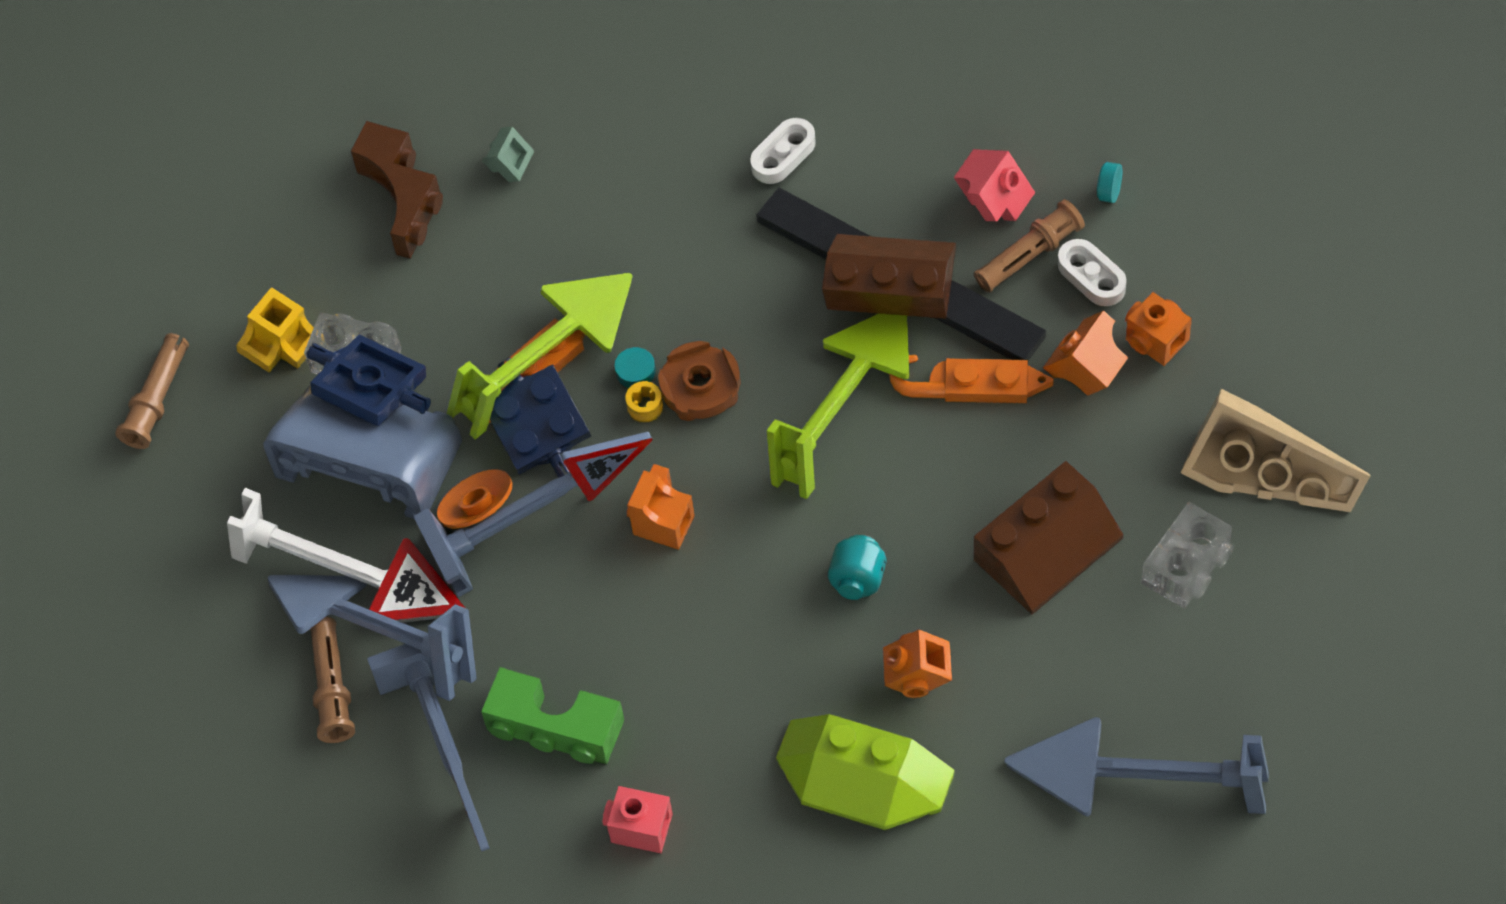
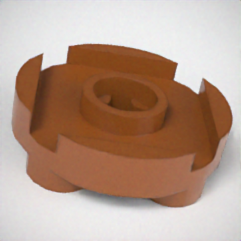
M694 341L675 348L667 356V362L662 369L660 368L658 375L660 391L664 402L670 409L676 412L680 419L685 421L716 416L734 406L738 401V391L741 385L738 363L728 350L723 347L722 351L718 348L710 347V342ZM696 374H701L702 378L710 377V380L705 385L697 386L691 384L694 382L693 376Z

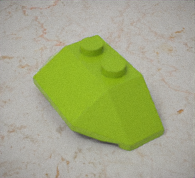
M831 714L790 720L776 756L778 765L783 770L802 805L882 830L914 821L927 814L932 815L941 812L955 774L954 769L913 739Z

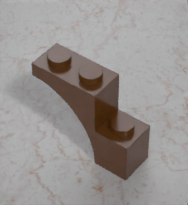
M366 121L351 149L354 165L358 174L376 181L394 198L397 203V210L390 235L396 255L411 259L417 245L421 246L425 241L427 225L432 215H437L441 209L443 194L440 192L436 175L413 169L416 152L413 150L408 132Z

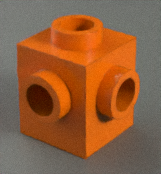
M1154 292L1143 302H1136L1126 315V340L1130 346L1139 354H1147L1163 366L1190 340L1192 318L1182 312L1175 302L1163 299Z
M918 629L912 633L902 635L899 640L883 647L885 686L903 693L908 698L924 697L929 691L952 681L950 642Z

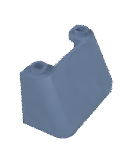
M309 385L270 429L263 446L276 478L294 483L299 472L302 477L309 478L313 470L380 490L383 501L391 503L393 498L402 501L407 506L404 512L405 516L414 519L413 516L426 508L431 509L459 449L462 438L458 427L455 425V420L446 413L440 411L430 413L425 411V414H420L418 411L403 405L396 408L379 426H376L311 394V386Z

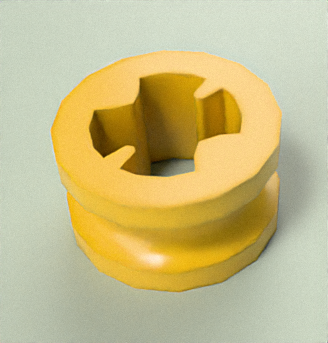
M641 381L633 384L627 390L625 395L627 411L632 419L646 423L657 419L661 415L663 400L657 385L652 382ZM643 397H650L646 407H639L638 403L642 401Z

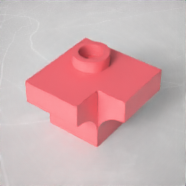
M973 149L954 176L955 181L971 205L976 206L985 221L997 222L1000 217L1007 221H1016L1035 194V191L1009 151Z

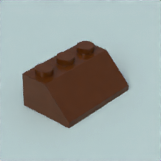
M837 234L827 252L822 285L827 309L946 319L956 243Z
M1065 461L974 536V561L1032 615L1120 542L1124 534L1096 487Z

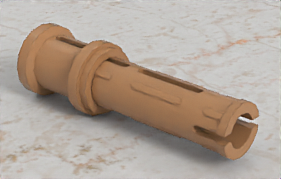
M1065 199L1057 203L1056 210L1044 219L1038 218L1032 222L1029 228L1030 232L1006 248L982 268L976 270L974 277L984 291L990 293L996 286L1020 270L1040 253L1056 250L1059 247V242L1073 231H1081L1085 227L1082 215L1071 202Z
M173 333L165 335L164 342L141 392L131 397L128 404L130 411L126 420L118 425L116 429V437L130 447L137 449L148 448L152 440L150 436L152 428L156 421L162 419L165 412L162 402L189 347V342L185 338L181 339L179 345H175L180 335Z
M325 617L309 629L311 631L318 687L313 695V706L319 712L320 724L317 727V738L326 743H339L354 736L355 724L349 718L348 705L351 703V693L343 686L336 621L331 617Z

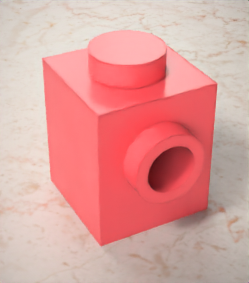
M618 786L614 801H607L603 813V825L607 826L611 843L661 854L673 816L670 798L664 795Z

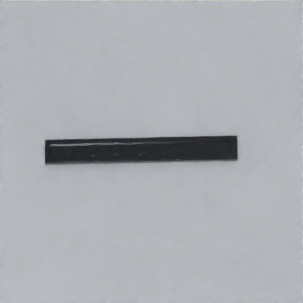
M780 187L777 188L756 214L758 223L824 259L827 258V252L837 234L870 236ZM953 280L951 281L946 319L935 318L1011 360L1029 361L1046 338L1045 329Z

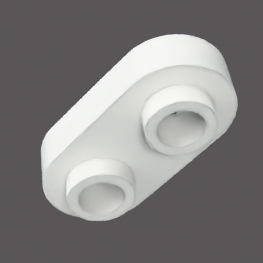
M791 118L782 122L752 152L750 161L753 176L758 181L766 184H775L784 180L813 151L816 142L815 130L812 124L802 118ZM794 141H800V142H801L800 144H797V145L791 144V143L794 142Z
M1073 239L1061 246L1058 253V269L1060 273L1090 301L1100 306H1112L1123 299L1126 292V276L1097 247L1083 239ZM1075 262H1080L1084 265L1081 267H1076L1072 264ZM1102 287H1108V288H1110L1111 290H1109V291H1103V290H1100V288H1102Z

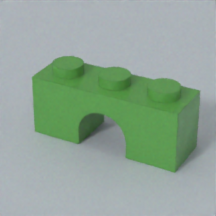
M499 668L481 711L486 729L493 736L506 741H511L513 738L523 740L544 752L558 750L568 753L573 759L585 764H592L596 761L607 765L624 722L620 701L580 690L574 705L568 711L559 715L546 714L540 710L545 698L540 678Z

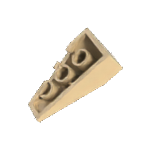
M1223 389L1219 391L1180 472L1217 492L1258 495L1257 498L1271 500L1272 498L1290 500L1299 502L1300 505L1344 512L1352 511L1370 478L1369 473L1261 408Z

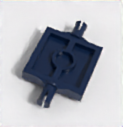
M359 334L346 347L335 352L329 351L317 343H313L307 351V358L324 366L323 370L310 382L311 394L376 426H379L400 406H408L420 414H425V411H428L430 407V398L414 392L426 378V366Z
M503 361L498 364V368L504 364ZM552 364L530 376L522 377L520 374L495 399L490 421L518 474L520 475L537 465L549 463L552 465L558 478L564 476L561 466H563L568 474L569 470L563 463L560 454L570 451L573 446L592 436L554 365Z

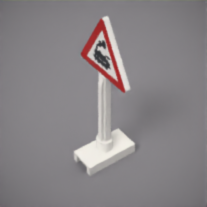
M247 488L241 494L244 516L241 519L230 516L227 521L231 558L247 564L256 544L266 548L270 546L377 587L379 590L369 610L401 623L437 619L455 604L465 608L408 538L402 540L389 569L382 570L278 529V525L263 520L261 495Z

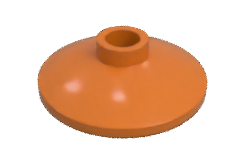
M492 469L476 473L462 480L441 500L437 509L438 520L444 527L459 529L474 525L488 518L508 499L513 487L510 476L505 471Z

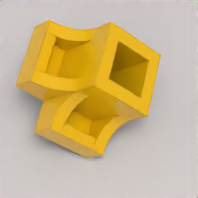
M271 287L247 316L246 330L237 343L236 348L239 354L269 373L281 358L298 369L307 358L309 347L313 343L318 344L321 341V332L308 322L303 307Z

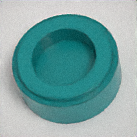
M1106 162L1102 165L1097 181V198L1099 201L1116 202L1122 183L1123 169L1121 164Z
M639 347L628 348L622 351L615 360L616 377L627 388L641 381L652 382L655 377V361L652 354L646 349Z

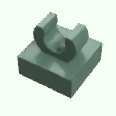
M503 127L500 129L496 139L490 143L491 149L487 157L482 159V162L491 172H499L508 182L520 181L534 150L513 127Z

